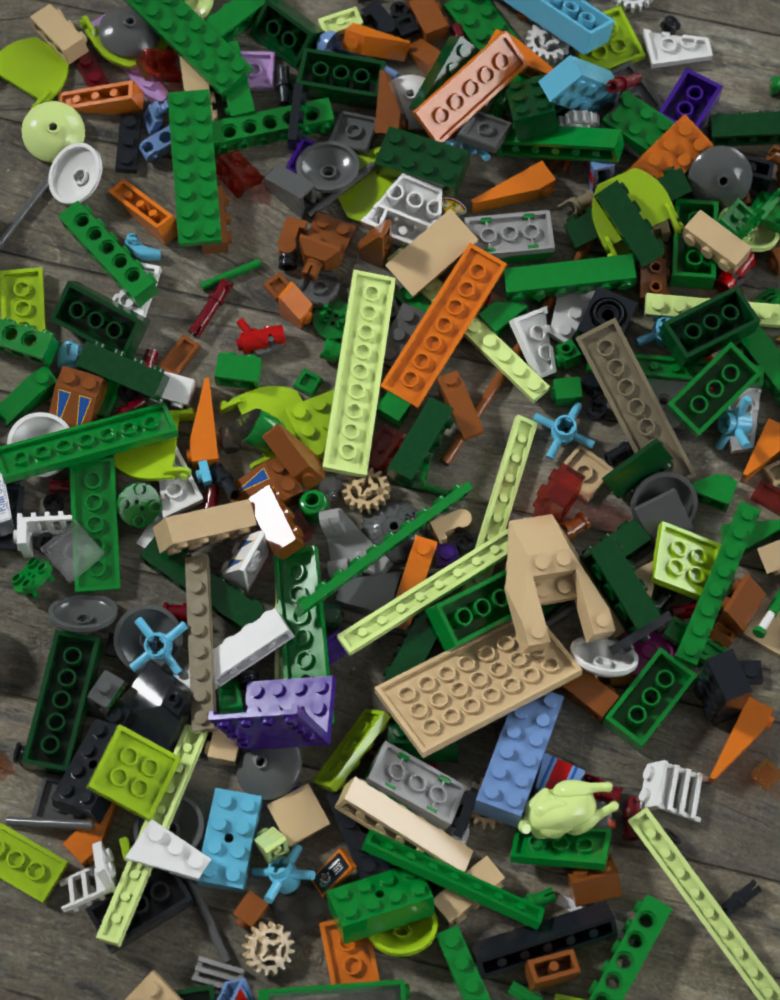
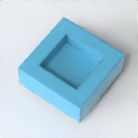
M207 460L198 462L200 470H196L198 482L203 483L206 490V486L213 485Z

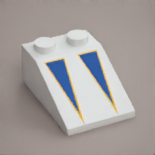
M263 531L245 535L241 542L237 541L232 549V558L230 561L227 560L221 569L222 576L228 581V584L234 587L237 586L246 593H248L269 555L266 534Z

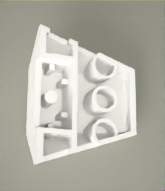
M402 173L378 203L363 217L360 223L370 231L387 219L391 220L392 244L407 247L441 217L442 188Z

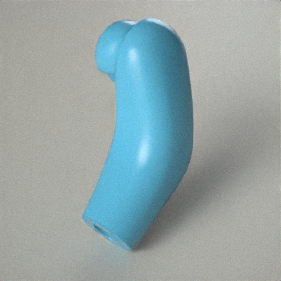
M129 233L126 236L125 246L137 259L142 261H161V250L143 245L134 233Z

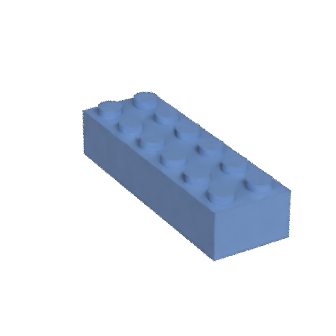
M549 692L507 715L476 798L473 812L518 828L564 696Z

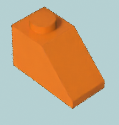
M290 281L278 296L279 313L282 318L301 330L305 324L308 325L313 319V304Z

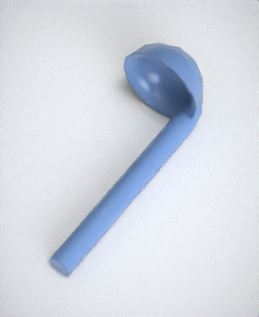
M332 30L321 34L316 43L317 50L334 52L337 49L347 55L373 59L369 56L341 49L342 42L338 41L339 32ZM386 66V72L391 75V78L395 79L398 77V71Z

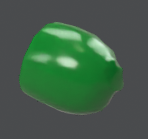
M259 409L252 413L249 418L244 441L258 450L272 452L271 448L262 438L263 434L278 423L285 429L286 427L277 417Z

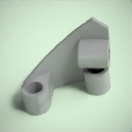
M340 508L319 512L321 529L327 538L330 561H328L327 566L331 580L333 579L331 576L340 568L345 570L350 567V561L358 555L361 558L367 554L365 551L373 545ZM384 556L356 577L388 573L394 564Z

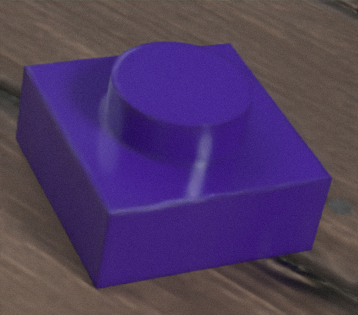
M456 543L437 545L435 551L436 567H447L459 559Z

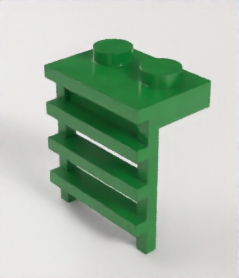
M780 188L755 212L737 198L719 219L718 223L743 240L752 229L754 230L778 203L780 200L778 197Z

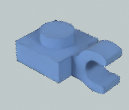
M167 100L160 106L158 101L148 105L142 118L149 134L157 133L163 124L162 115L169 111Z

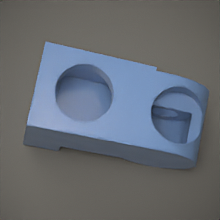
M170 125L145 139L139 145V149L148 163H153L162 156L172 152Z

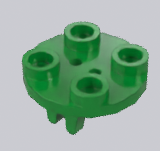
M336 301L331 306L324 304L323 308L316 309L313 316L314 331L324 339L328 337L342 342L348 304Z
M141 482L132 483L125 487L117 500V512L121 519L128 525L138 528L154 522L162 510V503L157 491L150 485Z
M36 556L27 561L26 567L11 578L13 589L18 595L29 594L35 599L39 598L36 590L46 580L51 583L55 581V578L51 575L52 564L45 558L38 559Z

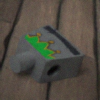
M105 670L87 696L88 711L108 722L106 717L114 701L124 695L131 685Z

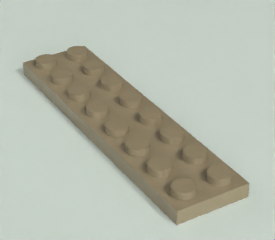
M616 318L576 337L575 339L634 454L658 437L673 458L670 461L672 466L665 471L678 473L688 480L696 477L697 475Z

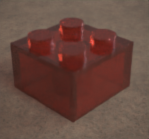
M564 463L561 464L558 470L554 468L548 477L549 482L547 485L542 484L536 494L538 497L533 503V507H535L533 517L553 514L558 524H560L578 499L586 476Z

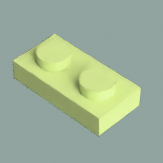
M357 6L318 19L321 29L325 32L331 30L339 32V35L345 34L346 28L353 22L364 26Z

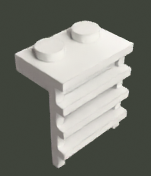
M58 511V516H51L49 512H45V516L37 517L35 512L31 513V517H23L22 513H17V530L13 531L14 543H17L18 551H21L24 558H32L33 537L46 532L52 533L54 536L72 535V529H69L67 521H73V516L64 515L63 511ZM55 521H59L61 530H55ZM40 522H45L48 530H42Z
M666 760L647 764L643 772V787L639 794L640 808L643 810L645 807H648L650 811L660 809L695 822H701V817L696 816L701 784L702 781L707 782L708 777L702 773L692 772L691 769L681 768L680 765L670 764ZM680 773L682 776L675 809L673 808L678 774ZM690 777H692L693 783L690 794L688 812H684Z
M101 841L92 844L95 865L59 880L61 887L66 884L69 887L70 903L62 906L64 913L72 909L74 912L79 911V906L83 904L91 906L92 900L100 898L102 901L106 899V894L115 893L118 884L115 864L113 862L114 857L110 848H105ZM95 873L97 891L91 893L89 874ZM81 878L84 897L78 899L75 880Z

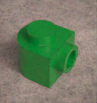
M572 339L556 345L557 355H554V358L559 368L562 367L566 370L582 362L581 353Z

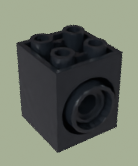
M597 286L578 325L575 338L613 318H616L626 337L634 321L638 303ZM575 339L574 344L578 348L579 352L583 354Z

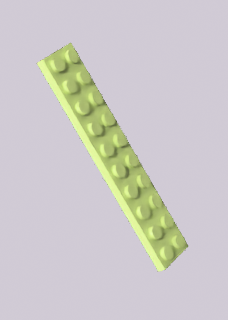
M353 270L322 469L324 471L360 478L367 476L396 281L394 277Z

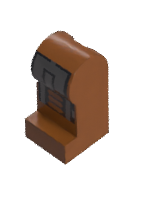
M286 216L278 241L279 255L283 253L297 255L300 234L306 235L308 231L307 221Z

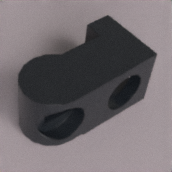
M378 0L360 10L365 26L370 23L376 30L396 36V22Z

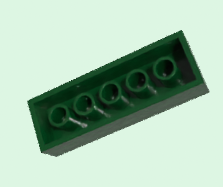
M55 630L22 759L25 769L64 776L79 748L88 711L87 696L94 686L103 650L101 638Z

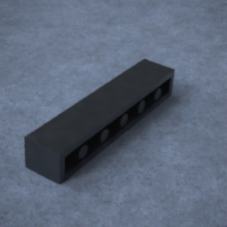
M602 901L543 920L538 930L530 926H524L470 943V948L480 977L484 979L525 966L528 960L569 949L575 950L618 936L615 917L606 901Z

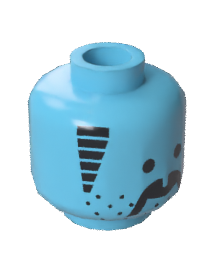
M66 341L63 345L59 346L56 352L58 368L61 370L62 366L81 371L82 369L76 366L83 347L75 341Z

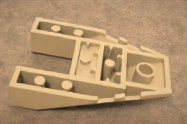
M553 514L509 521L507 572L504 590L521 654L543 651L551 641L541 606L575 600L586 643L608 639L616 631L610 609L590 571Z

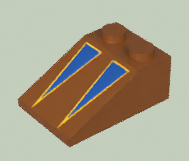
M62 366L54 388L49 413L61 418L70 428L96 421L109 387L106 380L101 376Z
M278 457L262 463L234 483L241 491V495L238 499H230V501L233 503L247 500L270 485L275 490L279 489L286 499L284 501L285 506L291 507L299 503L303 490L299 482L291 476Z

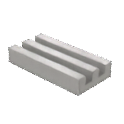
M199 956L192 981L205 985L213 984L215 988L222 989L223 983L199 977L200 972L232 981L243 978L245 969ZM206 964L216 968L227 970L233 973L239 974V976L237 978L214 970L203 968L202 965Z

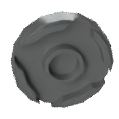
M320 271L316 282H310L311 276H309L307 281L303 278L299 281L298 288L313 304V308H323L324 304L331 306L340 297V283L337 277L329 272Z

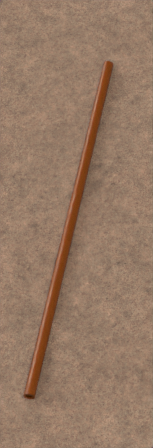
M597 238L581 245L570 261L584 259ZM547 296L540 308L547 306L549 313L557 298L555 296ZM517 341L512 350L520 357L523 352ZM499 370L474 407L479 419L507 378ZM459 431L440 459V462L445 466L451 464L465 442Z

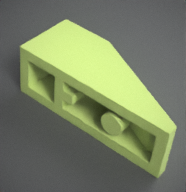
M274 826L270 829L267 827L263 828L256 834V838L253 839L268 865L278 857H287L289 855L287 839Z

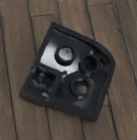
M148 660L132 686L124 695L114 701L106 720L111 724H120L134 730L142 737L171 752L190 715L191 698L189 690L182 682L155 661Z

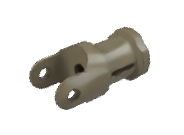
M588 189L585 194L577 198H569L557 207L567 203L570 205L573 215L576 213L580 215L583 210L592 206L594 193Z

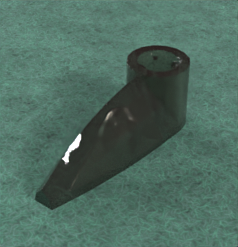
M261 409L251 410L218 430L222 453L232 454L241 450L240 442L251 431L261 413Z

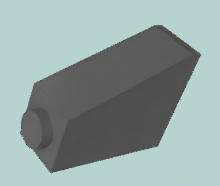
M278 165L275 169H270L266 173L264 178L265 188L301 219L306 216L305 212L316 204L315 185L312 182L281 165Z
M393 572L352 579L333 594V599H336V607L366 616L370 615L395 599L401 581V573Z

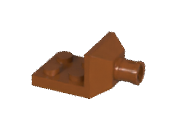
M317 212L307 235L300 234L299 236L300 255L305 264L300 274L301 277L307 281L309 276H311L310 282H316L320 270L326 272L340 268L357 230V225Z

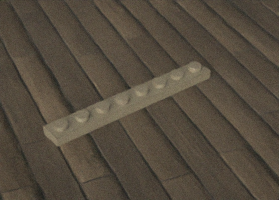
M207 554L185 557L191 723L194 734L217 731V727L208 720L209 711L214 710L216 712L210 560Z

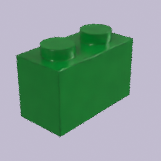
M234 352L218 353L214 375L215 384L250 390L259 388L263 369L262 358L252 354L242 356Z

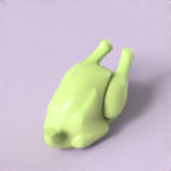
M565 780L556 784L553 789L543 788L526 802L525 813L518 824V829L524 834H528L531 831L536 839H558L565 835V833L569 835L586 833L601 819L619 809L618 802L612 801L608 805L596 810L597 805L593 793L611 792L613 785L611 782L590 783L580 780Z

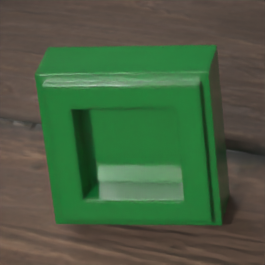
M304 368L294 383L293 389L313 398L322 384L323 378Z

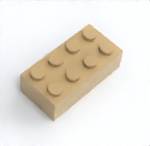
M247 499L165 517L153 527L160 554L168 552V555H174L189 547V550L201 548L206 543H210V546L223 543V540L230 538L231 541L242 539L243 535L251 533V529L257 525L251 501Z

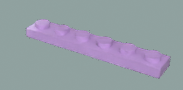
M104 15L92 21V25L94 27L99 26ZM146 64L132 69L120 67L128 78L134 80L143 90L144 98L150 105L158 101L160 106L165 100L168 101L167 93L169 92Z

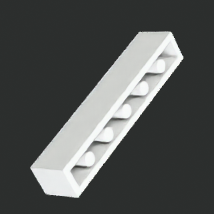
M276 608L264 612L261 618L245 625L240 632L234 636L227 637L221 645L214 649L215 690L295 637ZM188 663L180 675L176 676L174 674L173 676L182 682L190 693Z

